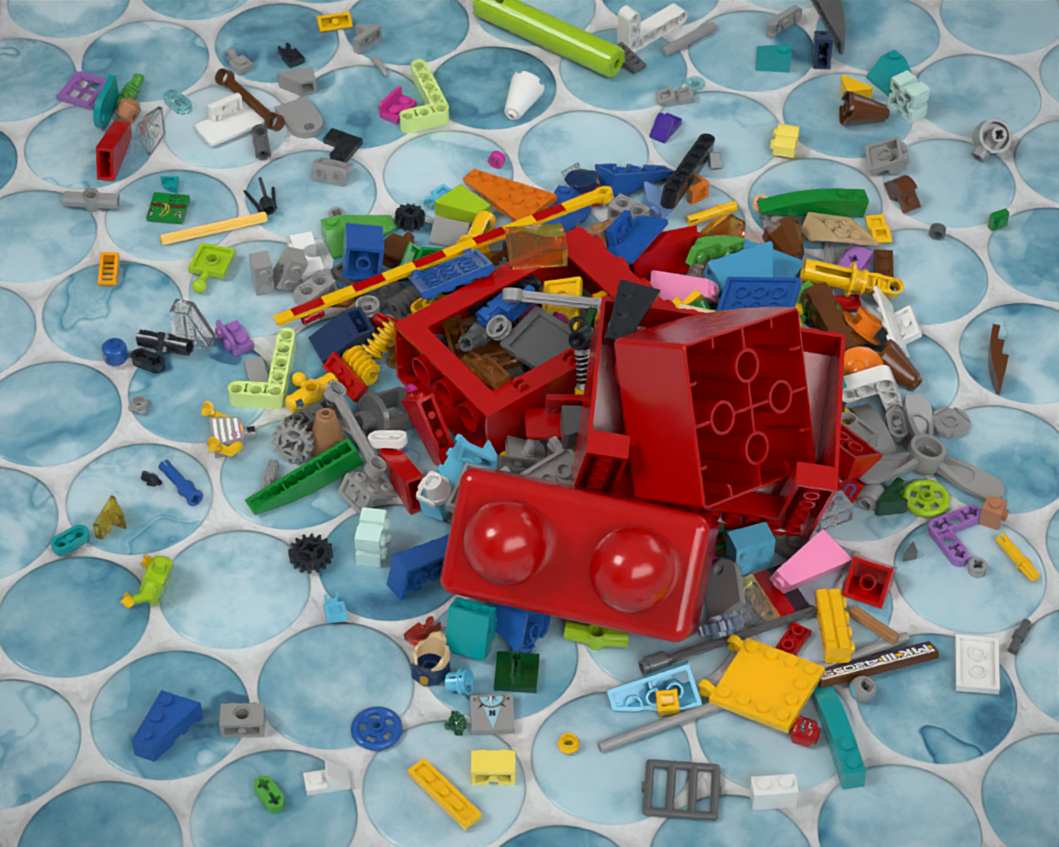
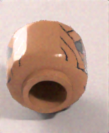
M130 97L121 99L115 109V113L118 115L117 119L134 123L141 112L140 103Z

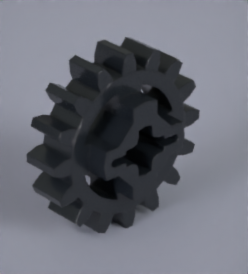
M313 533L310 534V537H306L303 534L301 540L295 538V543L290 544V549H288L289 562L293 564L294 569L300 567L301 573L305 570H308V574H311L312 570L319 573V568L326 569V564H331V558H333L332 544L328 543L327 538L322 540L320 534L317 537H314Z

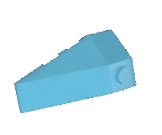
M688 660L607 690L613 711H657L656 691L677 689L680 711L702 705Z

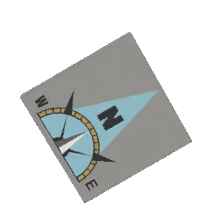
M513 694L470 695L472 735L515 733Z

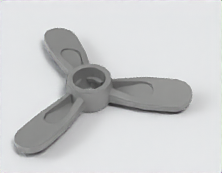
M915 393L907 394L903 400L904 415L912 438L906 450L882 456L861 478H858L864 483L878 484L899 477L912 470L924 476L938 473L959 489L984 502L988 494L1001 498L1004 493V486L996 477L971 464L946 455L947 449L945 444L933 436L934 423L931 406L923 396Z

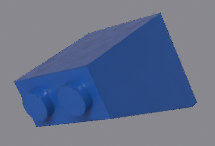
M346 223L343 239L342 278L365 280L381 274L384 256L383 226Z

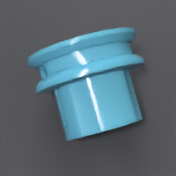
M459 668L457 672H449L445 678L447 691L458 692L460 696L464 694L467 696L471 695L474 689L472 670L470 668L465 670Z

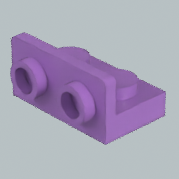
M220 319L216 320L217 328H215V334L218 339H222L226 351H230L233 357L254 349L253 341L238 320L225 325L222 324Z

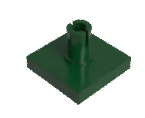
M497 651L494 691L537 693L540 654Z

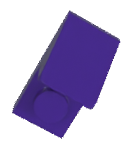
M659 112L649 138L665 144L682 124V118L669 113L663 114Z

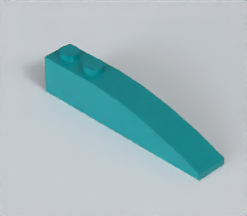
M817 685L811 696L842 790L863 787L867 771L841 701L833 685L820 688Z

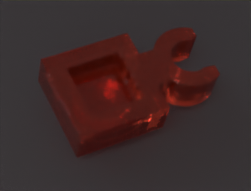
M430 616L426 619L424 625L418 622L406 631L404 639L415 648L419 641L427 639L432 632L440 631L441 622L431 625L434 623V617Z

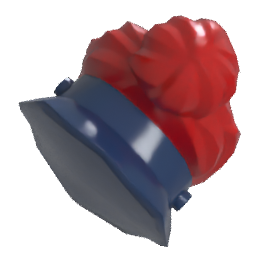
M572 170L564 178L568 186L576 189L580 195L600 187L596 182L599 175L595 170ZM594 203L591 205L593 207H600L602 206V203Z

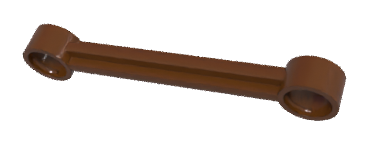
M225 68L217 71L215 75L216 83L229 88L234 93H239L242 96V100L264 119L267 129L278 132L284 127V117L278 113L271 112L235 80V75L232 71ZM227 73L226 80L223 82V78ZM277 118L276 123L273 126V120Z

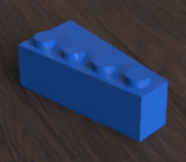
M449 534L393 555L387 586L400 600L406 598V593L414 590L416 592L422 589L423 583L429 580L434 582L439 579Z

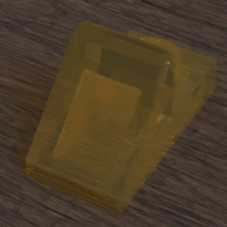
M110 496L93 524L95 537L103 540L106 534L111 531L112 526L127 528L124 514L115 496Z

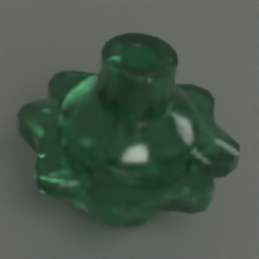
M451 711V715L448 718L449 721L444 723L445 729H451L455 736H462L464 729L467 728V719L459 711Z

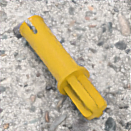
M736 201L722 205L716 204L713 208L685 216V219L688 220L686 223L688 226H693L717 217L722 218L726 214L737 211L738 205Z
M1006 533L1000 534L1002 539L998 535L995 542L1016 564V569L1022 571L1030 582L1037 581L1040 573L1031 564V560L1021 553Z

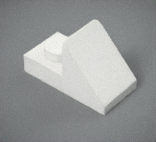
M324 760L325 770L303 773L307 796L351 789L348 769L328 760Z

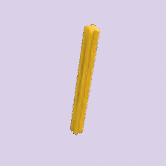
M260 212L161 234L160 240L162 245L265 223L268 219L266 212Z

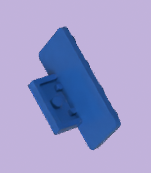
M624 210L605 230L609 243L607 250L615 257L621 256L628 264H633L668 225V220L642 215L636 216L633 220L631 211Z

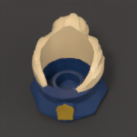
M441 631L432 632L427 639L419 641L413 651V663L411 664L412 678L422 686L439 685L450 672L449 659L451 650L446 645L447 638L445 634Z

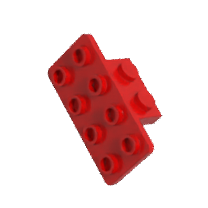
M546 394L544 408L524 409L526 438L530 440H549L556 436L558 440H562L560 425L562 406H582L584 394Z

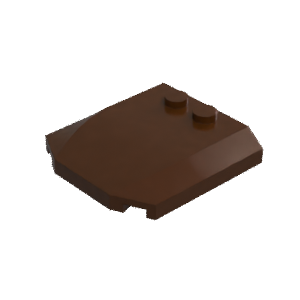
M456 315L442 322L450 351L477 377L511 369L522 363L500 346L501 340L496 341L491 338L485 347L478 346L472 351L464 352L460 349L458 343L460 336L467 333L471 326L478 322V316L475 315L461 319L460 315ZM521 315L511 323L513 329L521 322Z

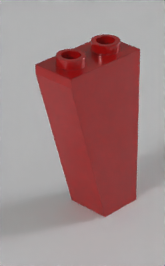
M412 390L406 393V397L401 399V403L434 465H444L448 458L446 453L449 448L454 447V443L433 393L425 392L424 390L419 392Z

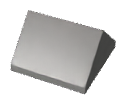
M434 216L430 244L446 248L453 246L460 240L462 235L468 234L472 224Z

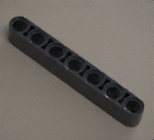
M701 134L666 182L660 201L662 207L673 209L682 199L695 180V176L700 173L709 160L710 153L713 152L715 143L713 135Z

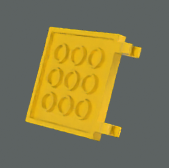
M731 634L727 640L730 643L727 649L738 652L716 687L706 679L701 680L698 687H701L699 694L709 697L710 704L788 734L796 718L824 675L825 667L749 638L743 642L740 637Z

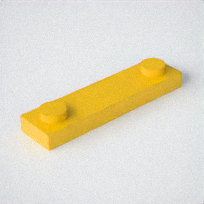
M425 758L407 770L408 776L465 831L482 819V813Z

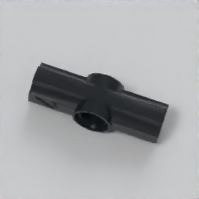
M140 329L136 335L138 346L153 348L160 352L190 356L194 349L193 340L176 337L169 333L159 331L156 333Z

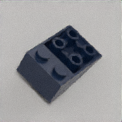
M361 306L341 312L309 336V340L324 364L332 352H336L342 357L345 351L356 345L362 346V344L369 346L367 339L374 340L372 333H375V330Z

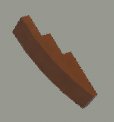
M993 324L988 348V367L995 394L1000 395L1009 355L1002 354L1005 340L998 339L1000 325Z

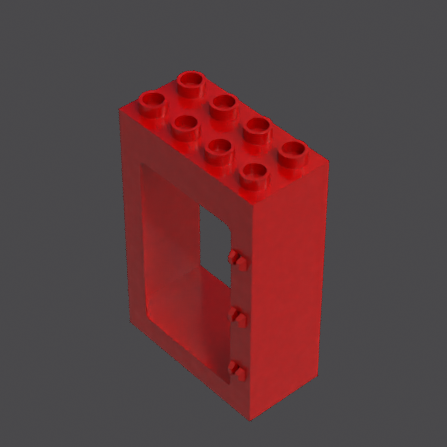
M581 226L491 272V275L479 278L394 323L397 378L406 387L412 383L416 386L418 392L424 390L434 394L445 424L455 437L457 434H460L469 443L482 449L487 440H489L497 455L506 451L505 439L507 435L527 440L524 409L544 408L546 394H575V387H577L576 384L578 383L576 380L578 378V375H576L578 371L575 364L577 362L575 359L577 355L574 354L573 348L566 349L561 354L523 375L515 377L503 386L490 390L444 345L447 339L442 325L443 321L456 315H460L461 319L470 317L467 314V308L531 274H534L542 282L543 290L544 281L581 277L583 280L582 287L591 295L604 291L609 296L615 297L620 279L652 287L646 278L639 279L630 271L629 265L623 257H615L611 254L598 235L591 236ZM659 296L655 301V304L660 306H675L671 300H663Z

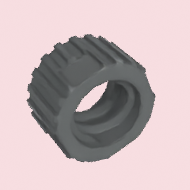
M933 223L929 230V236L934 240L944 239L947 229L941 223Z

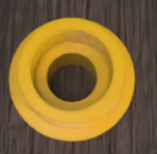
M565 733L558 740V748L565 754L575 753L579 749V739L573 733Z

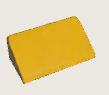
M350 11L317 16L316 19L320 33L353 28Z

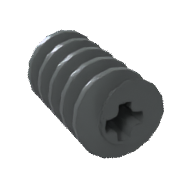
M412 285L401 290L400 293L395 294L394 297L389 298V311L394 318L401 320L402 316L408 315V312L412 313L411 305L422 297Z

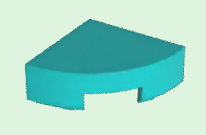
M161 176L163 188L169 192L178 193L179 176Z

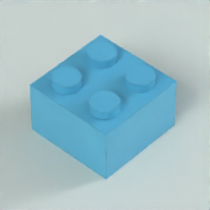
M762 522L727 532L725 559L738 564L743 575L773 566L775 538L767 523Z

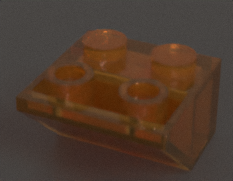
M728 214L716 218L700 232H702L703 237L727 235L744 238L745 221L733 214Z

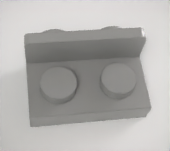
M319 157L313 162L311 179L345 186L347 175L353 171L354 164Z

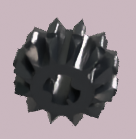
M408 203L406 205L400 204V207L396 208L395 225H398L399 229H404L405 232L407 230H410L412 233L414 230L419 231L420 227H423L425 223V212L421 206H416L415 203L412 205Z

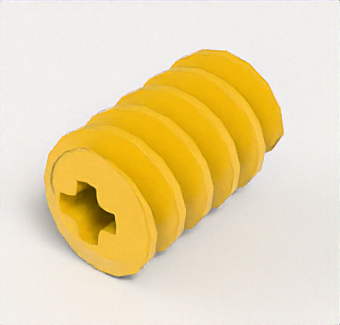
M388 318L389 323L382 322L385 327L384 329L377 327L379 334L372 333L374 340L367 339L369 346L362 344L365 351L375 359H383L384 355L382 352H389L387 346H394L395 322Z
M356 345L345 351L342 356L345 362L367 386L373 385L377 381L381 369L376 364V361L372 359L361 345Z

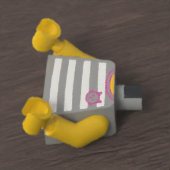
M205 401L202 404V416L208 417L210 415L211 437L206 445L209 446L208 450L214 453L215 458L223 456L233 457L246 449L245 439L256 437L255 427H242L240 417L228 416L216 409L213 410L214 406L209 401Z

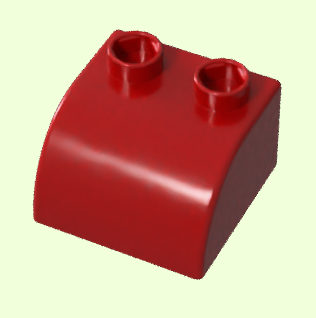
M756 307L702 313L666 322L615 340V376L620 386L626 435L630 436L627 462L631 468L633 491L637 499L708 509L789 477L797 461L816 464L800 317L797 308Z

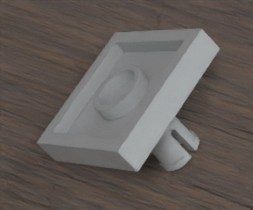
M509 435L505 439L506 456L537 460V463L546 458L545 446L539 444L541 440H524Z

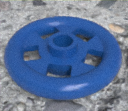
M380 706L362 710L355 716L351 724V735L354 741L360 747L371 751H381L392 747L400 739L403 731L402 721L397 713L389 708ZM379 715V718L370 720V716ZM390 719L393 722V724L387 726L385 720ZM366 724V730H359L360 725ZM389 732L391 736L385 740L383 736ZM367 736L375 738L374 742L366 740Z

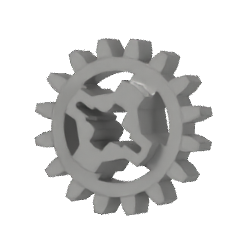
M290 420L288 424L284 421L281 426L278 425L275 432L271 436L274 438L271 444L276 445L273 451L280 452L279 458L285 456L286 462L292 459L293 463H296L298 459L302 462L305 457H309L310 451L315 447L312 445L315 438H310L313 432L306 431L307 425L302 427L301 421L294 424V421Z

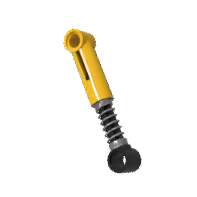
M580 326L568 338L569 345L574 349V354L577 355L575 358L577 362L575 364L578 371L576 373L578 375L576 379L578 383L576 384L577 387H575V394H584L589 362L588 354L590 355L593 335L592 329L588 326ZM579 335L583 337L584 341L579 338Z

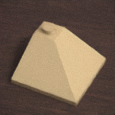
M808 212L801 228L802 234L810 242L821 241L868 246L880 245L874 237L851 217Z

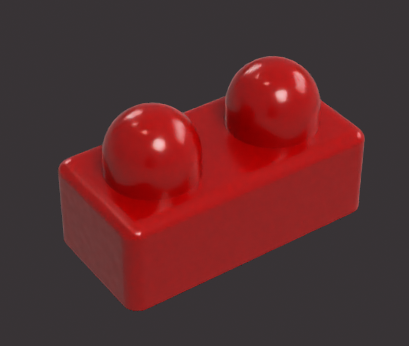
M472 468L465 471L460 478L440 581L443 589L451 594L678 643L695 634L700 624L719 525L717 520L708 513L494 468Z

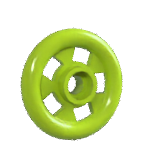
M918 479L910 482L904 488L905 492L902 497L908 500L907 510L919 517L932 518L939 516L950 505V495L947 489L934 480ZM921 487H929V490H928V489H923V490H921ZM911 492L917 493L916 497H911ZM939 492L941 497L936 498L935 493ZM918 503L924 507L921 509L916 507L915 504ZM935 503L939 506L935 509L930 507Z

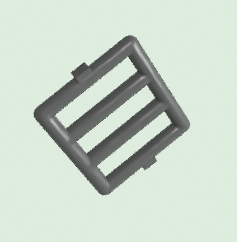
M648 759L645 766V780L642 781V792L644 793L642 813L645 816L716 821L718 819L719 798L722 796L720 766L711 763ZM654 768L667 769L665 808L652 807ZM676 770L689 771L687 810L674 809ZM698 771L711 772L710 812L696 811Z

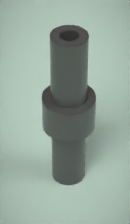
M1023 619L1019 628L1014 631L1012 642L1007 649L1009 653L1015 654L1019 645L1024 642L1027 636L1026 632L1031 624L1029 619Z

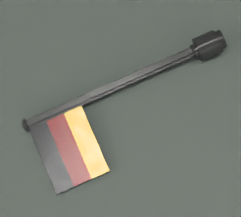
M782 564L742 577L744 593L764 623L735 632L734 635L740 637L741 640L782 627L793 621L796 622L811 616L816 617V607L808 604L798 588L783 594L769 579ZM730 635L670 655L660 651L645 656L639 661L640 672L644 676L671 666L672 663L728 645L730 643L727 640Z

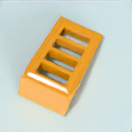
M100 252L98 286H117L120 265L119 252ZM104 273H113V275H103V274H104Z

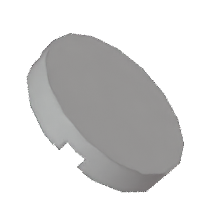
M944 406L938 408L932 414L933 432L939 437L959 439L967 434L970 420L963 410Z

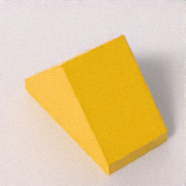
M842 74L839 90L842 96L844 92L852 91L872 99L873 86Z

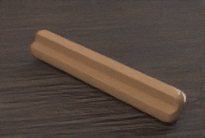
M856 605L849 609L850 617L889 643L894 644L898 642L899 634Z

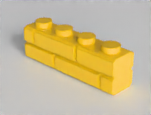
M817 589L815 593L817 620L826 663H849L851 654L855 653L854 641H850L852 639V628L847 626L849 624V612L844 611L847 606L846 597H842L840 589Z

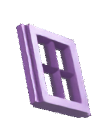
M77 71L56 95V99L87 110H93L97 96L106 79ZM82 80L89 82L85 88L78 86ZM93 83L100 85L96 91L89 89ZM73 90L80 91L77 97H72L69 95L72 93ZM85 93L92 95L88 101L81 99Z

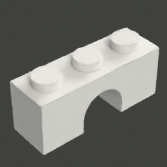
M312 232L290 235L288 247L302 249L308 262V266L300 278L302 283L319 270L324 273L321 258L316 255V244Z

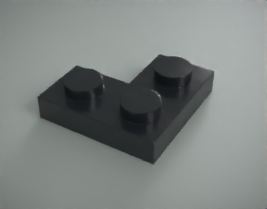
M331 128L324 136L323 143L335 147L330 153V159L347 163L363 144V138Z

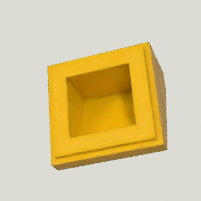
M677 689L656 691L658 717L672 716L680 713Z

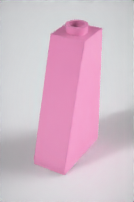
M655 270L651 271V285L653 288L661 290L659 297L663 300L668 299L672 301L678 297L683 301L697 289L704 296L703 299H706L709 304L718 302V284L709 279Z
M822 529L778 568L769 579L777 589L785 594L842 570L852 558Z

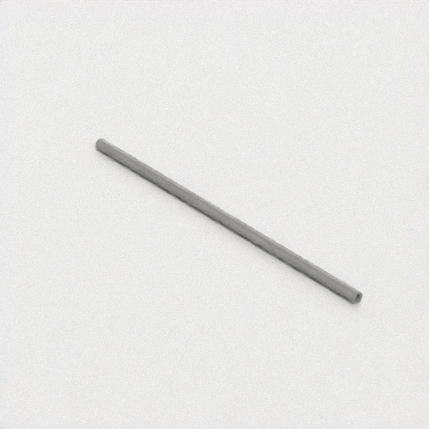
M907 632L900 633L898 642L894 644L884 639L856 649L855 653L851 654L850 661L868 657L910 641ZM822 661L817 664L824 667H829L841 663H826L825 661ZM708 702L600 741L597 745L602 753L723 708Z

